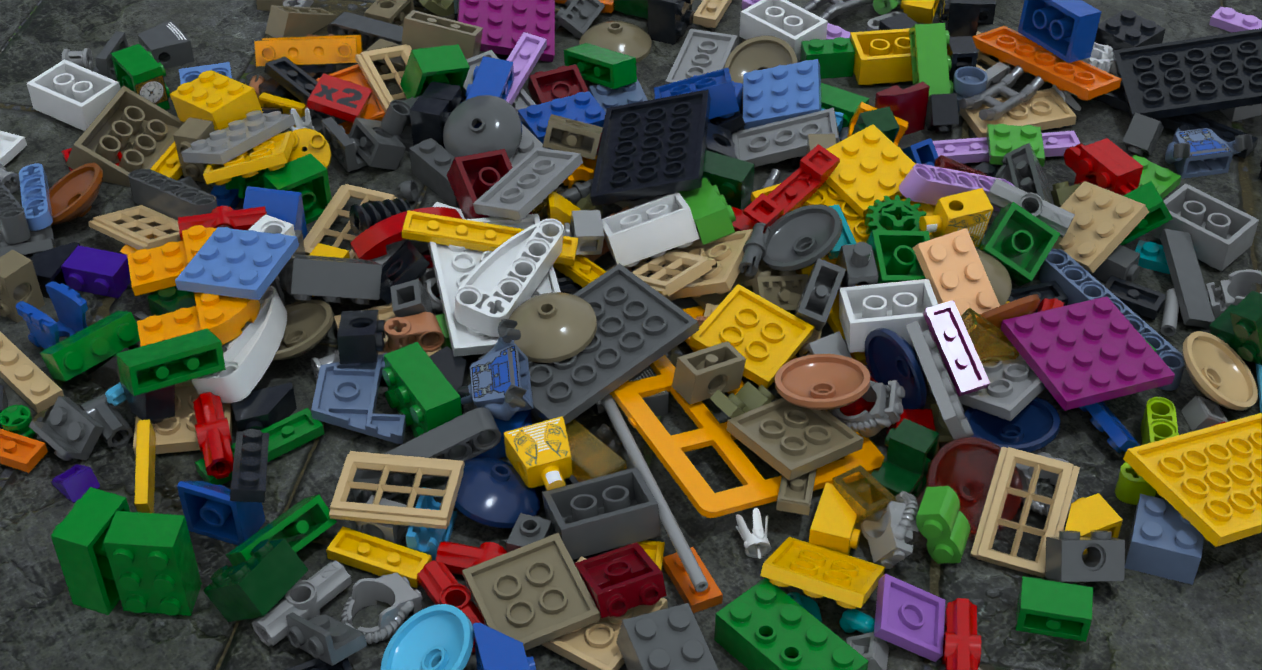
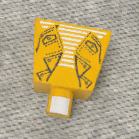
M983 188L942 197L937 201L933 215L920 217L919 227L921 231L932 233L934 238L967 228L974 246L979 247L994 208Z
M563 416L503 432L506 456L527 487L535 488L545 485L548 491L566 485L564 479L572 475V460Z

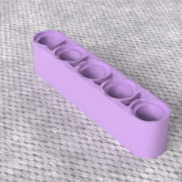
M916 163L900 183L899 190L903 196L910 198L911 201L936 205L937 201L942 197L983 188L985 194L988 195L996 178ZM998 178L1010 185H1013L1011 182L1005 179ZM992 205L993 211L1000 212L1001 208Z

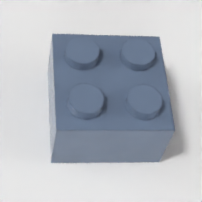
M1140 494L1132 523L1125 568L1193 585L1202 557L1204 537L1167 500Z

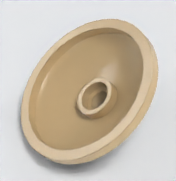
M1203 331L1193 332L1184 340V364L1193 384L1204 396L1225 408L1239 411L1247 410L1256 403L1258 389L1255 379L1242 358L1227 343Z

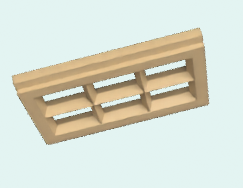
M405 44L370 50L355 55V60L384 112H386L392 100L407 99L400 85L404 71L397 72L390 59L401 57L405 65H407L412 50L410 45L407 46ZM385 60L391 73L380 75L373 62ZM395 79L403 93L391 95L383 81Z
M349 184L341 185L303 240L306 255L312 252L324 236L337 238L332 245L337 248L343 240L352 242L357 237L348 234L351 229L350 220L342 232L330 230L338 216L349 219L350 211H345L343 208L350 198L363 200L360 204L362 205L366 202H382L386 199L393 200L398 197H395L393 194ZM351 249L349 252L350 258L358 259Z
M143 205L93 217L92 221H88L90 228L137 250L151 249L163 246L168 242L181 241L177 220Z
M670 249L663 256L642 259L637 265L627 269L629 271L632 268L636 269L632 272L663 296L669 297L712 270V266L716 262L714 258ZM666 263H670L668 266L662 267ZM653 273V275H651L650 277H645L648 274Z
M1001 447L970 556L1038 577H1045L1046 537H1059V531L1064 530L1080 467L1026 451ZM1016 463L1034 467L1028 492L1010 487ZM1041 470L1059 474L1053 498L1034 494ZM1008 493L1026 498L1019 523L1001 518ZM1032 500L1050 505L1044 530L1025 525ZM998 525L1017 530L1010 554L992 549ZM1023 532L1041 536L1035 561L1017 556Z
M350 451L347 454L330 505L329 517L330 519L447 529L464 474L465 463L460 460ZM356 470L381 471L379 484L353 482ZM389 472L415 474L412 487L385 485ZM422 476L448 477L445 490L419 488ZM350 489L376 491L372 504L346 501ZM383 492L410 494L406 507L379 505ZM416 496L443 497L440 509L413 508Z

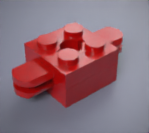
M1108 138L1086 146L1080 143L1067 148L1064 152L1065 164L1076 173L1074 185L1079 183L1081 185L1086 181L1122 196L1139 187L1143 166Z

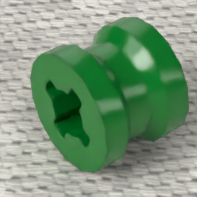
M9 406L0 413V426L4 430L29 438L35 436V432L29 427L32 415L27 406Z

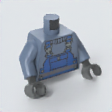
M1183 125L1176 130L1173 141L1168 144L1165 161L1168 164L1175 165L1178 175L1182 176L1181 179L1228 173L1232 156L1244 149L1253 148L1252 135L1235 136L1234 141L1227 142L1217 136L1211 129L1191 130L1189 126Z
M503 319L499 323L498 334L500 337L495 346L481 360L472 363L470 367L471 383L457 388L462 405L474 402L478 408L484 407L489 409L493 418L502 421H509L516 412L533 409L528 357L514 343V340L520 339L521 333L515 329L518 324L517 321Z

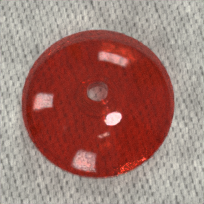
M977 437L959 438L946 444L935 454L927 472V487L950 486L956 492L960 500L959 511L965 515L970 524V534L977 533L1001 451L998 445ZM1015 466L1010 487L1023 490L1021 476L1017 466ZM963 486L970 490V496L964 494ZM1007 494L1001 515L1002 519L1011 521L1020 507L1022 497Z

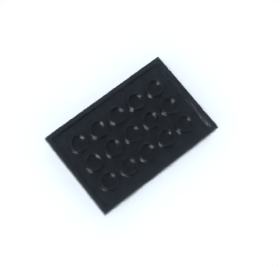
M1262 28L1113 51V60L1118 76L1121 78V86L1131 120L1135 113L1153 119L1262 104Z
M709 89L607 108L590 193L592 205H611L619 201H635L643 197L664 196L672 192L692 191L696 188H701L711 102Z

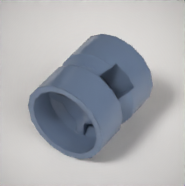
M964 66L955 71L953 93H957L958 112L960 111L959 101L961 99L973 97L986 90L988 76L984 70L978 67Z

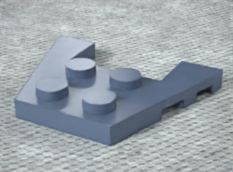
M387 353L378 354V360L374 363L340 364V362L320 365L311 408L312 419L396 444H403L406 427L405 415L375 414L380 379L383 375L382 369L385 368L384 355Z

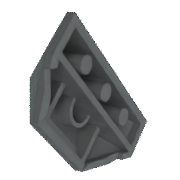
M1028 143L1005 154L1002 160L1003 165L996 173L995 178L1005 179L1025 192L1036 193L1043 200L1054 205L1048 180L1031 144ZM1026 202L1022 205V208L1031 214L1038 210L1037 206L1032 202Z

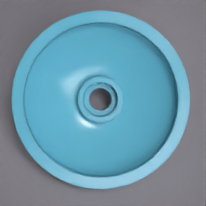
M448 604L433 605L415 613L399 627L389 641L382 658L381 670H464L470 659L474 642L473 626L470 619L459 608Z

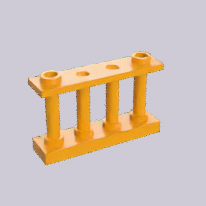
M362 35L262 38V41H254L256 67L265 66L266 63L284 56L296 65L357 63L355 55L363 52Z

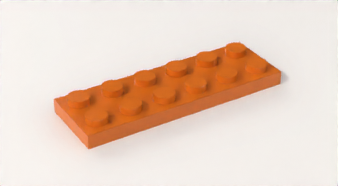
M1006 26L972 36L976 48L981 53L992 55L1002 63L1011 64L1015 67L1020 66L1025 73H1030L1036 77L1039 76L1044 82L1056 85L1059 90L1071 92L1081 100L1088 101L1120 88L1121 78L1081 60L1067 63L1024 35Z

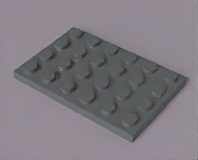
M619 263L573 294L587 301L595 312L597 331L591 343L579 354L563 361L553 363L528 361L533 409L531 411L543 421L563 416L566 425L699 331L698 321Z

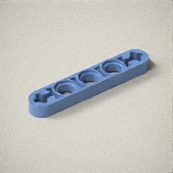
M39 163L30 164L19 171L21 201L29 230L37 231L50 226L53 222L48 179L43 165Z

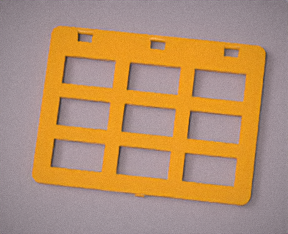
M701 306L682 309L694 319L700 315L704 316L705 312ZM690 337L684 340L693 352L699 351L689 345ZM663 355L650 365L657 376L631 382L628 380L610 393L628 417L630 424L633 428L637 429L702 516L716 518L777 501L782 475L765 480L734 442L737 438L726 430L727 422L719 423L702 401L691 405L688 404L672 387L675 367L666 355ZM741 380L740 388L729 391L727 393L729 395L731 393L736 395L738 391L745 385L744 382ZM667 390L699 429L670 435L642 398ZM863 437L862 449L844 456L840 460L817 468L813 491L824 488L826 483L837 485L870 476L874 470L879 471L885 456L868 437ZM713 446L743 486L714 493L684 452Z

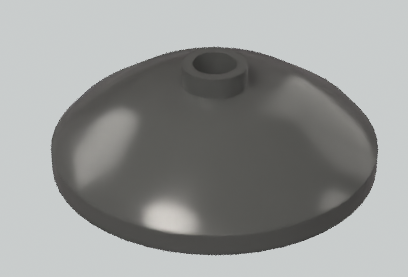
M491 95L472 97L459 104L447 118L443 130L445 149L454 157L505 149L510 159L517 151L522 139V123L517 111L504 99ZM477 123H482L479 128H474Z
M808 205L785 214L770 226L771 234L766 244L767 253L762 259L768 267L779 271H796L815 264L818 258L823 259L832 251L841 236L843 225L839 214L835 209L826 205Z

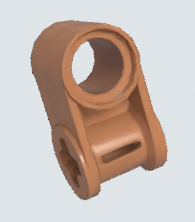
M431 312L394 317L387 320L384 324V332L388 336L385 344L386 353L399 349V343L402 347L418 342L425 352L437 350L444 343L445 338L438 320Z

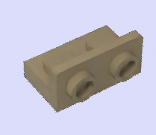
M770 271L758 272L754 275L753 279L744 281L745 288L753 287L755 294L788 312L796 311L808 280V274H796V271H781L779 276H771Z

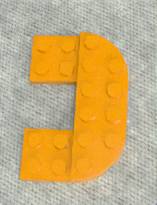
M195 225L187 230H182L183 241L168 242L163 246L140 249L134 253L127 254L134 295L138 296L176 286L175 279L217 228H205L202 225ZM194 292L196 306L180 308L174 312L159 316L153 315L137 321L141 347L203 329L211 331L224 345L242 334L241 329L246 325L247 321L253 323L256 320L260 311V300Z

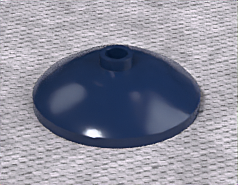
M878 328L871 331L865 340V358L871 377L876 382L883 383L884 385H888V381L897 380L899 385L903 386L905 390V397L902 398L903 409H923L928 394L927 377L916 350L894 331L886 328Z
M1035 397L1011 421L971 407L964 414L974 433L973 436L969 437V440L977 447L998 455L1000 454L1001 447H1010L1029 453L1035 452L1052 442L1060 430V417L1057 410L1050 403L1038 397Z
M487 457L464 461V474L455 507L465 516L484 525L498 528H513L520 513L531 516L538 515L542 505V496L539 488L527 487L511 463Z

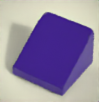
M79 464L74 465L51 481L52 485L73 503L81 499L90 487L96 489L100 487L91 467Z

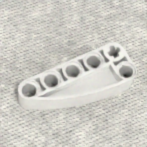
M552 218L542 220L514 235L489 254L457 289L455 293L456 320L488 336L499 337L498 326L501 320L509 319L518 306L530 299L560 255L563 247V224Z
M269 286L260 298V311L256 320L253 323L247 321L246 325L241 329L242 334L222 345L226 370L191 380L199 395L212 392V394L220 396L222 403H234L246 398L258 384L280 346L287 324V310L276 288Z

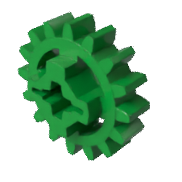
M896 195L894 200L884 196L883 202L876 199L874 205L868 207L864 225L867 226L866 234H871L872 230L921 231L919 219L921 216H926L927 213L926 211H919V203L912 206L910 198L900 201L899 195Z

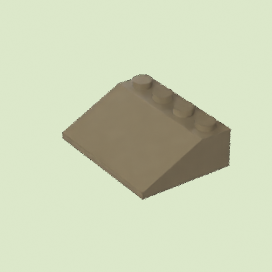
M123 85L74 143L66 165L76 169L87 163H96L103 170V182L130 187L128 174L138 169H151L172 145L174 133L184 122ZM119 151L123 155L121 161L117 157Z

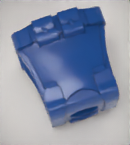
M54 281L46 284L45 287L56 310L58 322L24 301H20L15 306L18 315L23 317V320L27 323L30 331L28 335L29 341L35 346L44 349L60 342L59 337H69L88 327L85 313L88 310L86 300L81 297L80 293L70 289L69 286L63 283L58 284Z

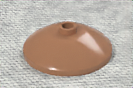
M813 354L793 359L780 367L775 375V388L780 396L796 406L812 410H832L847 406L861 398L870 387V373L865 365L853 358L836 354Z

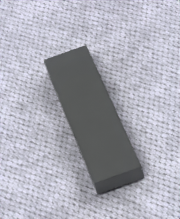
M1164 229L1160 234L1184 325L1209 328V325L1215 318L1191 235L1188 232Z

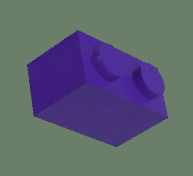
M78 245L61 266L66 285L74 290L119 298L131 283L128 258L125 254Z

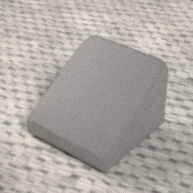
M1195 396L1182 409V414L1192 431L1207 428L1224 421L1228 422L1219 404L1200 396Z
M874 632L846 638V643L868 660L867 670H887L889 646L885 640L875 637Z

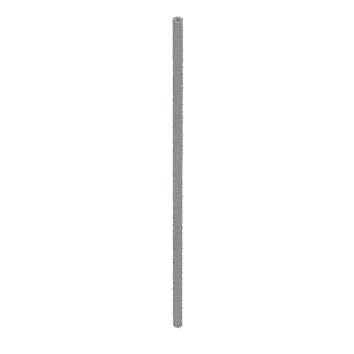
M608 394L600 401L633 466L637 467L658 502L659 518L695 590L702 592L708 588V582L613 397Z

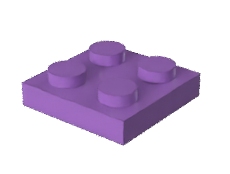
M884 574L878 580L874 636L936 662L943 656L946 600L888 574Z

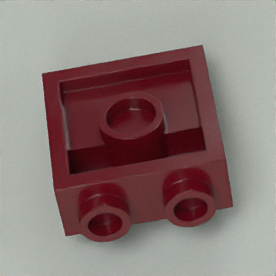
M576 64L560 66L554 70L539 71L529 75L527 86L536 105L588 91Z
M638 542L574 563L600 612L601 618L620 617L628 609L639 605H654L660 598L667 596L662 571Z

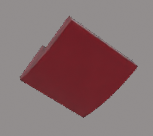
M923 81L906 89H901L899 86L894 85L876 93L875 108L890 107L894 116L907 121L908 128L904 135L918 132L925 127L930 86Z

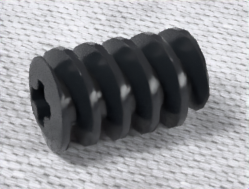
M406 198L386 199L382 202H372V204L369 202L362 205L354 204L351 206L349 213L351 229L355 234L362 233L386 218L411 210L410 204Z

